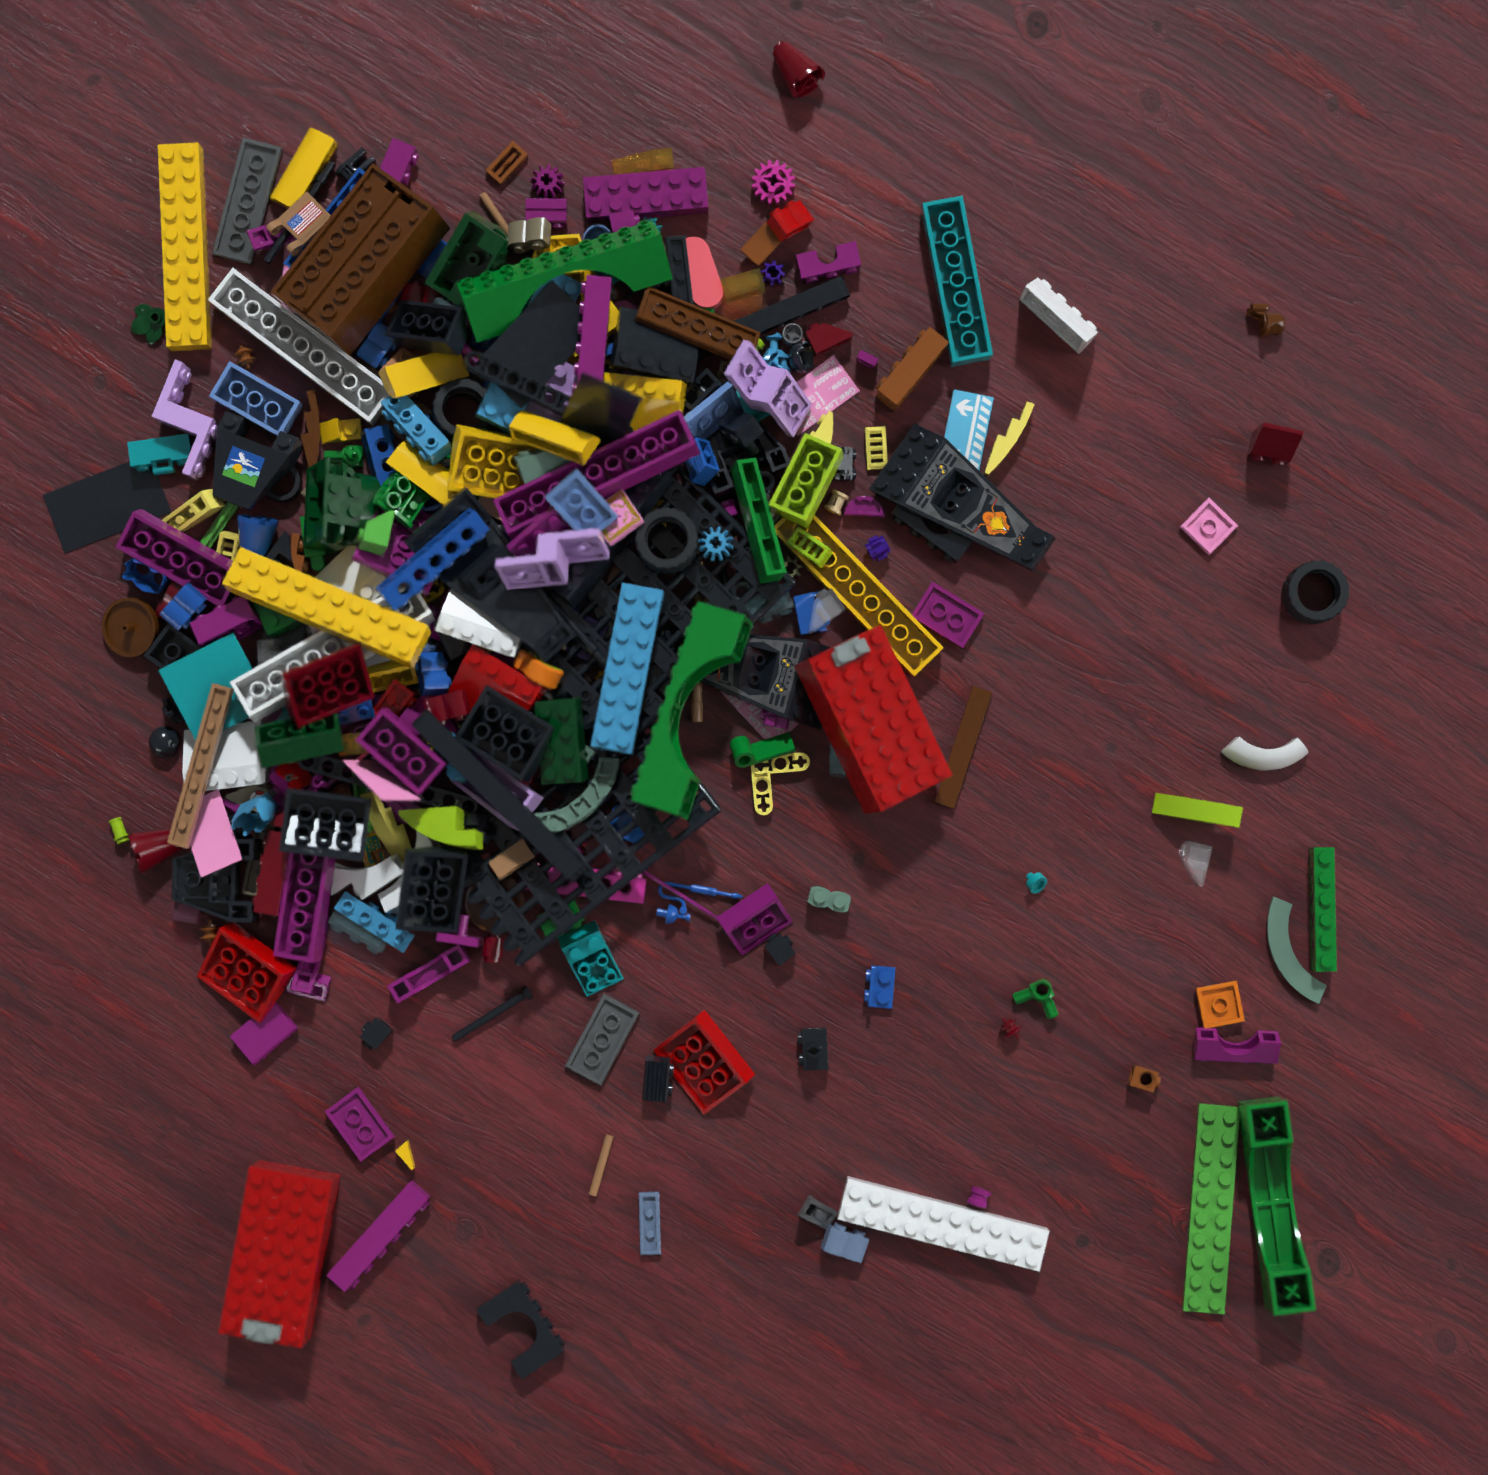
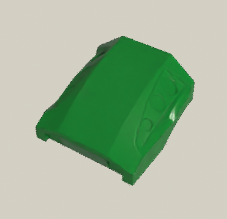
M397 471L392 473L383 482L374 496L373 504L378 505L385 512L395 511L394 518L403 526L411 528L413 520L431 496Z

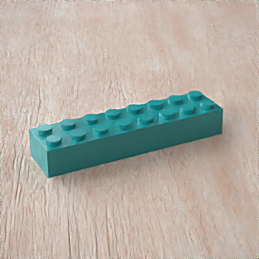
M963 195L922 203L921 212L945 338L949 342L947 348L951 367L991 360L993 351Z

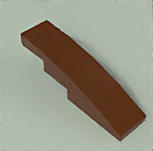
M315 389L306 391L311 411L304 413L308 433L301 434L309 467L319 462L321 447L320 411Z

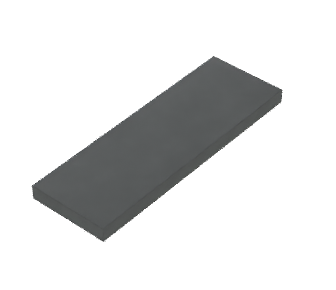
M242 138L212 251L213 256L253 265L256 250L254 251L246 231L263 226L283 151L282 147Z

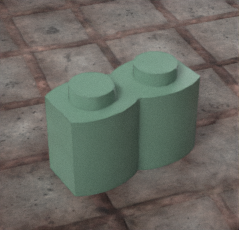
M814 886L810 887L807 902L816 907H829L836 912H847L851 896L844 892H830L826 888Z

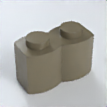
M544 217L509 223L508 247L517 254H523L531 249L541 251L549 247L551 223Z

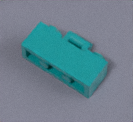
M181 434L127 442L130 466L137 469L138 472L150 470L149 467H153L154 476L175 473L174 463H177L178 466H185L193 446L192 436ZM168 462L169 464L167 466L158 467V463Z

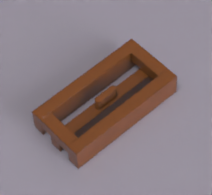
M512 141L485 171L502 185L528 157V154ZM513 148H515L516 151H515V152L507 159V161L496 171V173H494L493 170H494V169L502 162V160L513 150ZM519 154H521V156L512 164V166L501 176V178H499L500 174L511 164V162Z

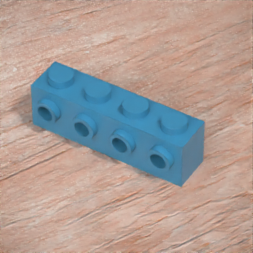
M389 395L380 402L383 408L381 413L385 419L393 421L397 432L400 435L404 433L409 445L419 450L418 453L425 462L429 461L434 466L451 453L452 448L449 440L407 395L398 398H392Z

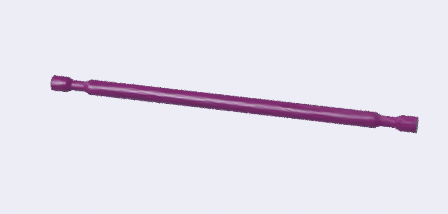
M647 871L642 872L650 879L718 921L717 916L712 914L711 911Z

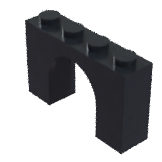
M898 505L891 513L894 517L892 520L901 527L903 525L910 529L909 533L915 538H923L927 541L925 543L926 546L933 551L939 550L943 553L942 557L949 563H952V561L957 563L972 543L952 532L937 534L930 531L923 523L922 517Z
M518 1279L479 1305L476 1310L487 1327L512 1312L524 1313L534 1321L537 1328L535 1342L511 1359V1364L520 1378L523 1379L561 1354L565 1349L563 1346L565 1342L560 1334L556 1335L553 1331L554 1325L548 1316L544 1317L542 1314V1306L537 1299L533 1300L530 1296L531 1290L525 1281L522 1283Z

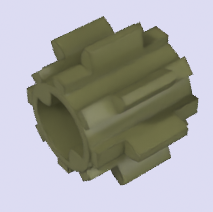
M787 556V561L784 562L785 568H787L788 564L794 565L796 569L790 575L793 578L794 576L801 577L798 570L802 569L803 565H797L798 558L792 561Z

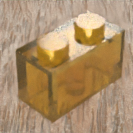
M760 268L720 279L726 304L765 293V285Z

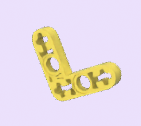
M789 753L773 758L771 762L773 771H768L769 767H763L762 771H758V768H754V765L751 766L754 807L758 814L765 816L773 809L770 774L806 770L810 765V759L807 754ZM792 756V761L798 760V756H802L807 763L803 764L802 768H799V764H792L794 769H789L790 762L788 757ZM777 758L785 759L786 767L779 770L775 767L774 763ZM759 780L767 782L768 788L766 791L760 792L756 789V783ZM769 793V798L765 797V803L769 804L770 808H766V812H762V809H758V805L761 804V798L757 799L756 794L765 795Z

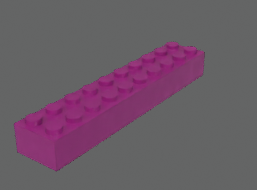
M678 410L593 451L585 465L572 461L493 499L507 534L514 540L552 506L545 498V495L576 469L605 500L620 489L624 491L701 454L686 419L682 412Z

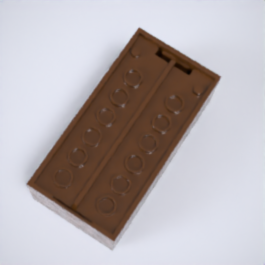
M372 163L272 289L271 293L288 310L350 356L451 228L432 205Z

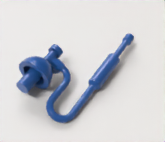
M664 882L669 886L688 889L694 893L710 896L721 895L731 897L732 899L743 898V895L738 893L717 891L716 888L695 884L689 886ZM659 885L658 893L662 898L679 901L682 906L679 909L680 913L671 904L668 905V910L658 908L656 916L665 917V924L674 923L677 918L689 922L691 914L687 913L685 901L680 897L663 894V886Z

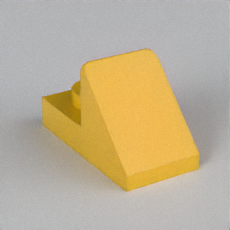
M335 418L320 423L322 444L362 440L360 435L362 432L360 418L349 420Z

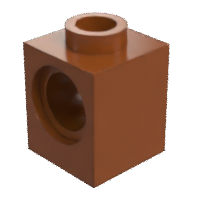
M1132 1064L1127 1084L1154 1093V1089H1158L1161 1077H1159V1072ZM1148 1073L1150 1081L1147 1084H1141V1075Z

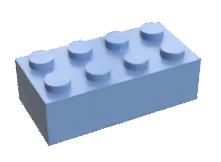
M231 361L227 364L209 395L215 402L245 417L248 421L276 437L280 431L285 433L290 431L304 407L297 399Z

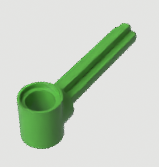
M227 502L200 543L211 548L239 506Z

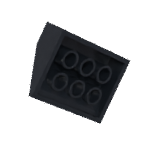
M620 307L609 368L652 378L679 380L687 385L693 383L697 366L698 347L634 321L638 310Z
M486 685L455 737L462 744L517 779L529 783L540 766L555 727Z
M287 788L279 851L363 862L372 798Z
M442 845L405 850L395 925L396 930L457 933L468 859L465 849Z

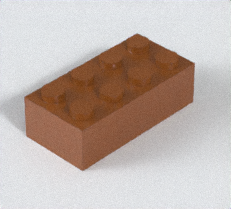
M931 327L927 331L923 329L918 334L914 342L916 344L914 346L909 345L904 351L903 360L901 362L897 360L890 368L888 378L884 376L877 384L876 397L894 412L948 346L949 342Z

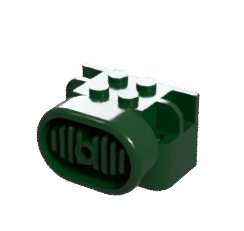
M475 211L464 213L425 284L464 308L456 283L461 282L464 278L478 277L486 271L500 270L507 263L511 254V249L508 247V234L502 227L491 223Z
M325 457L307 468L303 548L336 553L347 546H358L360 542L357 540L359 529L364 528L376 511L379 510L376 517L380 516L381 508L379 509L378 505L373 504L374 496L381 487L379 480L375 476L355 473L352 468L347 467L343 462L331 464L330 457Z

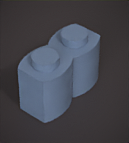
M835 1223L834 1226L828 1224L820 1248L825 1252L862 1263L869 1238L861 1230L854 1229L852 1232L846 1230V1226Z

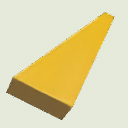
M407 1140L395 1152L413 1170L415 1164L409 1140Z

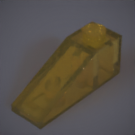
M672 147L649 150L613 159L614 175L673 170Z

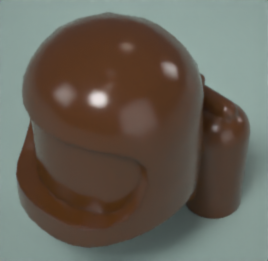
M1252 303L1250 308H1247L1246 314L1259 320L1260 336L1266 337L1267 335L1277 336L1282 334L1286 326L1284 316L1280 313L1268 312L1270 306L1265 303Z

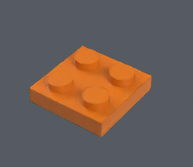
M1236 980L1195 988L1203 1028L1245 1021Z

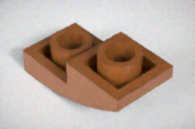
M292 533L291 556L294 569L304 574L308 573L310 561H307L308 559L304 555H300L301 552H304L303 537L300 534Z

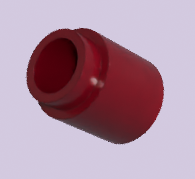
M488 933V937L484 936L482 953L484 962L500 963L501 958H503V943L505 939L500 938L501 935L496 936L493 933Z

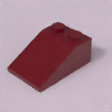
M1263 422L1251 434L1247 456L1252 457V460L1257 462L1268 460L1272 461L1273 465L1284 466V464L1291 462L1304 431Z

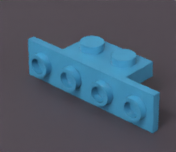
M346 891L334 908L402 953L405 952L415 936L407 930L395 929L396 916L389 913L384 914L379 911L380 906L374 902H362Z

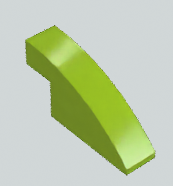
M1155 793L1152 813L1201 823L1239 828L1243 807Z
M457 806L399 810L398 815L421 834L435 841L460 849L483 850V833L475 829L464 830V810Z

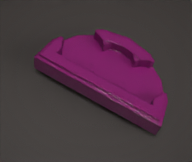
M869 496L856 497L849 502L844 512V516L885 517L880 503Z

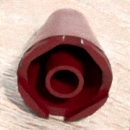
M787 41L779 42L774 46L773 57L791 95L794 98L797 95L802 98L813 92L819 86L817 84L819 79L821 78L823 81L825 77L823 67Z
M171 829L128 834L140 873L147 871L184 849L183 847L167 843Z

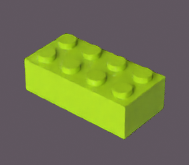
M805 433L769 503L770 511L808 528L844 458L842 449Z

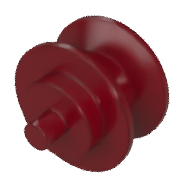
M1004 1017L1001 1019L1003 1023L1000 1025L1002 1028L999 1031L1006 1032L1005 1039L1014 1037L1017 1040L1019 1038L1017 1034L1020 1033L1019 1029L1022 1026L1014 1024L1016 1018L1006 1020Z

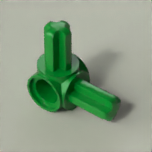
M349 445L345 446L343 451H324L323 457H330V463L343 462L350 468H363V446Z
M1039 979L1031 983L1029 988L1013 993V999L1016 1004L1032 999L1041 1002L1048 1019L1054 1018L1059 1014L1052 998L1055 996L1052 984L1047 979ZM1040 984L1046 985L1048 992L1045 994L1039 993L1037 986Z

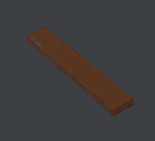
M972 686L947 762L952 776L941 781L935 803L955 808L992 692Z

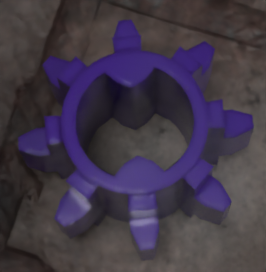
M775 260L770 265L764 263L766 269L760 271V274L765 276L763 283L769 282L771 287H773V283L781 285L780 278L786 275V273L781 271L783 264L776 265ZM770 270H775V273L778 274V276L772 278L770 277L771 275L768 272Z
M875 535L868 539V543L864 545L872 561L876 559L881 561L887 558V554L891 552L883 536L877 537Z

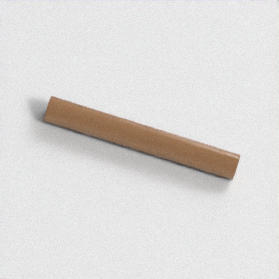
M483 192L479 195V198L496 223L508 234V224L486 192Z
M606 1134L589 1195L597 1196L614 1138L612 1135Z

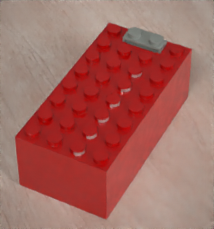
M881 625L865 630L794 665L864 814L882 812L952 776L951 770Z
M259 1160L249 1166L219 1334L302 1348L309 1341L314 1324L341 1174Z

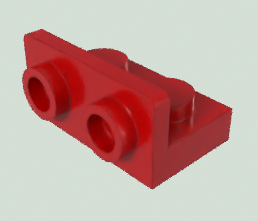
M394 679L374 706L375 716L383 708H388L400 718L406 708L414 707L417 702L416 697L418 693L410 690L397 679Z

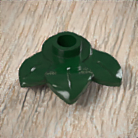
M148 304L138 305L134 308L138 317L132 322L131 332L134 334H145L148 344H154L163 334L162 327L165 325V311L159 307L152 308ZM155 314L158 315V320H157V321H155V318H154V317H155Z

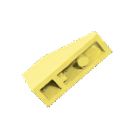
M213 489L203 490L162 519V521L184 532L211 517L226 505L223 500L213 497Z

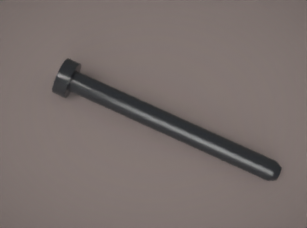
M525 985L520 993L454 1033L452 1039L459 1041L524 999H532L534 997L532 992Z

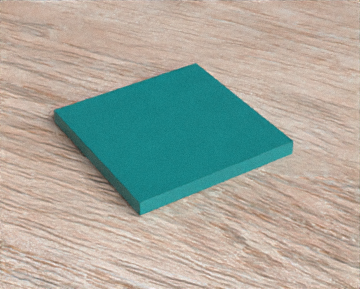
M233 632L160 669L159 672L196 740L212 683L233 688L230 682L253 668ZM235 691L232 695L223 730L249 718Z

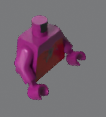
M298 761L295 763H284L271 767L269 780L273 787L266 793L275 801L281 796L286 800L287 788L319 791V788L326 787L327 783L326 781L319 783L323 776L315 775L312 777L307 770L299 766Z

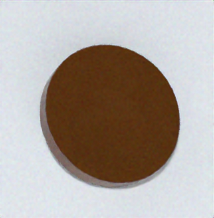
M132 597L122 598L113 602L106 609L102 619V634L106 644L116 654L124 657L141 656L147 652L158 637L159 622L156 613L145 601Z
M509 876L500 884L508 892L518 883ZM475 884L470 885L465 896L467 915L470 916L469 919L478 928L491 932L492 926L499 917L495 916L487 920L480 917V911L487 901L484 900L476 904L470 903L468 897L476 887ZM523 891L512 898L518 908L525 903Z

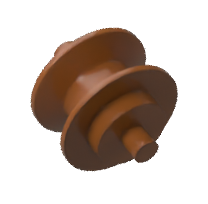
M240 345V349L233 355L239 358L236 365L250 369V365L256 360L255 357L250 355L253 349Z
M208 921V925L200 928V930L204 931V936L200 939H205V942L209 941V945H212L217 930L221 927H216V924L212 925V921Z

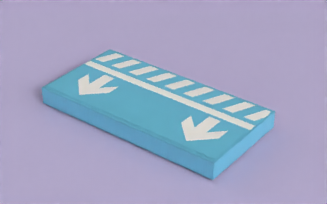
M953 390L944 438L980 470L994 397Z

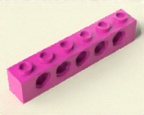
M555 866L547 871L550 882H553L562 874ZM600 869L593 870L595 871V873H597ZM611 871L610 875L608 874L604 878L609 880L611 887L624 876H622L621 872ZM640 874L629 882L631 885L629 892L623 893L619 890L608 900L644 904L647 879H643V874ZM569 881L567 885H561L556 890L559 894L568 895L579 885L576 881L574 883Z

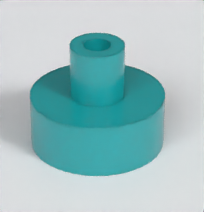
M1030 872L1026 876V887L1031 893H1039L1045 888L1047 879L1042 873L1033 874Z

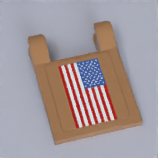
M306 192L278 219L270 222L266 228L272 236H277L284 226L297 239L287 246L290 254L296 257L300 254L303 247L314 238L331 215Z

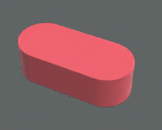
M699 237L686 238L693 304L701 308H714L716 310L723 301V286L709 246Z

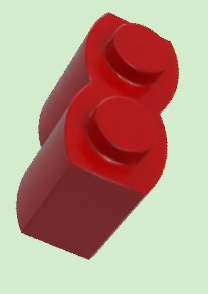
M792 200L783 209L776 208L769 214L770 218L767 224L780 242L809 227L815 219L801 200L796 202Z

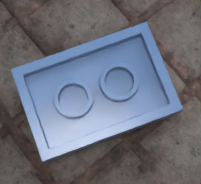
M727 381L685 415L684 418L693 437L696 436L706 440L720 428L717 423L734 408L742 410L733 385Z
M577 469L545 495L549 503L575 531L599 528L601 532L618 518V514Z

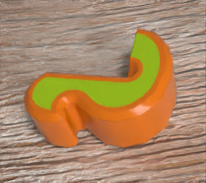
M524 648L519 650L512 663L513 667L523 672L528 679L552 690L558 686L564 675L562 669L548 665L533 652Z

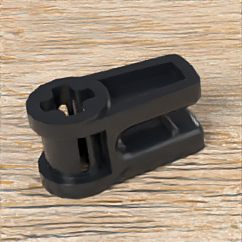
M361 147L336 169L335 174L345 182H348L358 168L366 172L372 163L376 164V160L373 157H369L364 162L363 160L367 152ZM362 160L363 163L358 168H355V166Z

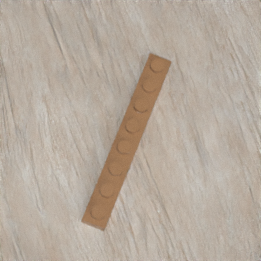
M212 683L167 843L187 849L190 847L234 692L233 688Z

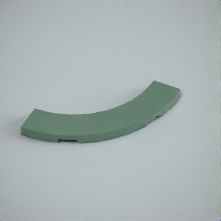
M599 757L596 772L584 793L564 808L533 814L553 833L566 830L582 822L600 807L610 793L619 771L620 758Z
M1272 896L1267 914V940L1273 961L1283 978L1298 993L1319 1004L1327 985L1312 977L1301 966L1290 944L1288 923L1293 904Z

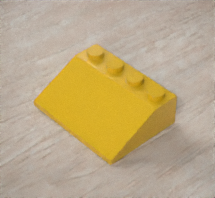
M603 372V381L643 397L630 424L634 431L678 410L682 414L684 413L687 390L685 382Z
M456 424L447 490L459 492L462 488L467 487L473 495L497 498L525 484L520 478L514 456L518 455V452L521 450H533L536 447L512 439L511 434Z

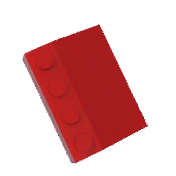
M472 644L457 671L448 693L465 689L470 710H472L485 686L488 685L532 713L535 709L534 702L539 701L547 689L531 681L524 674L486 650Z
M231 922L219 928L196 977L261 1023L288 986L296 967L282 957L273 956V950L239 925Z
M705 1009L653 1049L659 1057H671L670 1064H674V1078L703 1115L756 1075Z

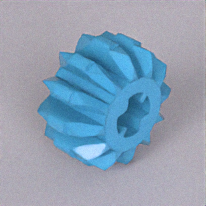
M710 527V534L702 532L705 539H699L698 542L703 545L699 547V551H706L703 555L705 559L711 555V562L715 561L716 556H718L719 561H723L722 554L729 557L730 553L727 550H733V545L728 544L733 541V538H726L728 535L727 530L721 534V527H717L716 532ZM714 540H719L721 545L720 547L717 546V549H714L713 544H711V542L715 543Z

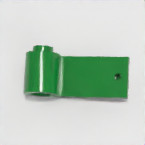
M790 732L750 744L749 739L745 736H737L730 742L736 766L741 768L796 751Z

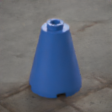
M238 514L240 547L266 557L279 521L260 515L256 517L251 516V514Z

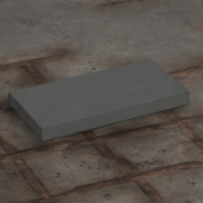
M603 993L565 1067L601 1086L639 1012Z

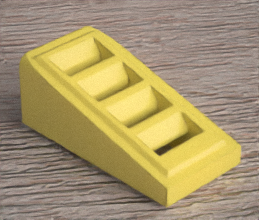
M866 427L867 470L883 469L887 464L886 427ZM870 434H881V437L870 438ZM882 442V446H870V443ZM882 450V454L871 455V451ZM871 459H883V462L871 463Z
M226 530L221 531L216 552L221 555L230 556L231 560L234 561L240 549L239 534ZM226 539L234 540V543L227 542ZM224 546L233 548V551L224 550Z

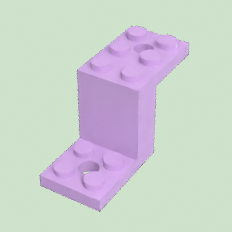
M174 360L152 417L164 425L196 437L182 473L198 481L199 477L202 478L205 473L206 466L204 465L207 458L210 459L213 454L214 448L212 445L216 440L219 423L211 417L177 404L182 401L184 392H182L183 388L191 379V369L183 362Z

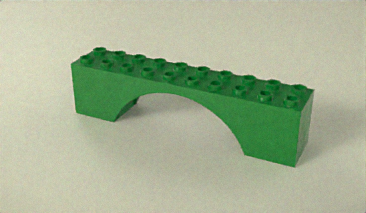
M644 220L633 227H622L617 232L611 234L603 233L598 238L592 240L585 239L574 246H563L558 251L552 253L545 252L534 259L526 258L515 265H504L497 271H486L478 277L462 279L461 282L456 284L476 342L502 335L520 316L524 305L531 295L547 281L564 273L579 270L604 272L622 280L634 292L673 279L662 237L652 220Z
M699 601L697 606H694L692 609V621L685 630L684 638L686 639L684 645L680 646L678 650L679 659L677 665H674L671 671L672 680L665 689L664 697L666 698L664 704L659 707V719L657 725H654L652 728V740L645 749L644 756L646 758L644 764H641L639 767L638 782L634 784L631 791L632 801L688 820L701 780L688 767L679 743V721L683 706L691 691L704 677L723 666L740 663L753 625L745 615Z
M1276 1096L1237 1101L1265 1308L1274 1316L1315 1311L1311 1269L1302 1246L1293 1201L1291 1183L1293 1136L1288 1100Z

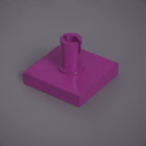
M462 914L459 917L457 933L438 932L436 941L480 947L482 944V938L468 936L467 929L470 916Z

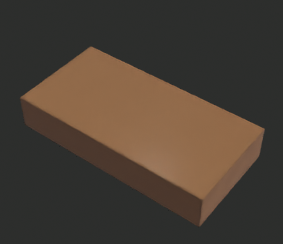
M521 839L488 863L497 877L502 880L535 856L526 842Z

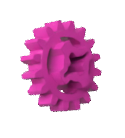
M768 160L767 166L761 163V170L755 169L754 172L757 176H752V181L756 182L752 184V189H757L755 196L761 195V202L767 199L768 205H771L772 201L779 205L780 199L786 202V195L792 196L790 189H795V184L791 183L795 181V176H790L792 169L786 170V163L780 166L779 160H776L775 164ZM772 170V172H770L769 174L763 175L767 171ZM779 172L786 177V180L780 176ZM772 179L776 180L775 186H771ZM761 186H762V187H765V188L767 189L768 193H765V192L762 190ZM783 190L780 194L775 195L778 191Z

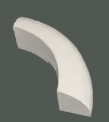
M1239 736L1235 737L1221 751L1227 758L1241 766L1263 771L1290 766L1308 754L1307 748L1299 738L1292 739L1289 743L1276 749H1263L1247 743Z

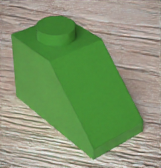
M390 510L368 521L363 529H359L357 540L360 541L358 549L383 555L388 545L395 511Z

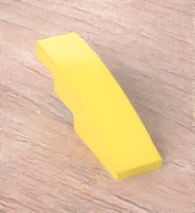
M1026 402L1020 420L1012 418L1005 437L998 434L984 472L985 477L1003 461L1027 424L1035 404Z
M373 791L359 795L360 797L372 798L369 820L391 856L397 854L404 865L405 850L412 849L404 824H396L391 807L384 808L382 800Z

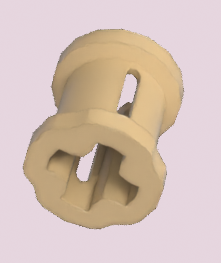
M833 489L829 503L824 506V509L840 516V510L845 500H848L849 497Z

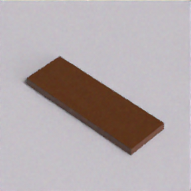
M652 287L645 289L634 320L731 361L743 340L750 341L756 349L761 333Z

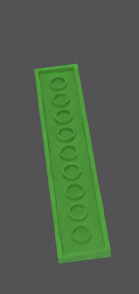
M1198 1103L1182 1303L1183 1311L1225 1314L1240 1119L1238 1106Z

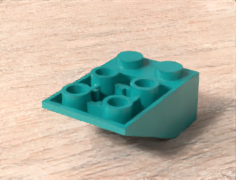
M595 920L558 937L561 949L587 997L624 979Z

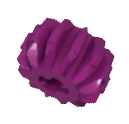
M547 164L545 170L540 165V172L535 170L532 172L535 177L530 178V182L533 184L531 189L532 191H537V197L544 193V198H548L549 194H551L552 198H556L555 191L561 194L562 189L560 187L565 185L564 181L561 180L564 177L563 173H558L557 167L551 170L550 164ZM545 179H550L551 183L549 182V185H545L543 181L546 182Z

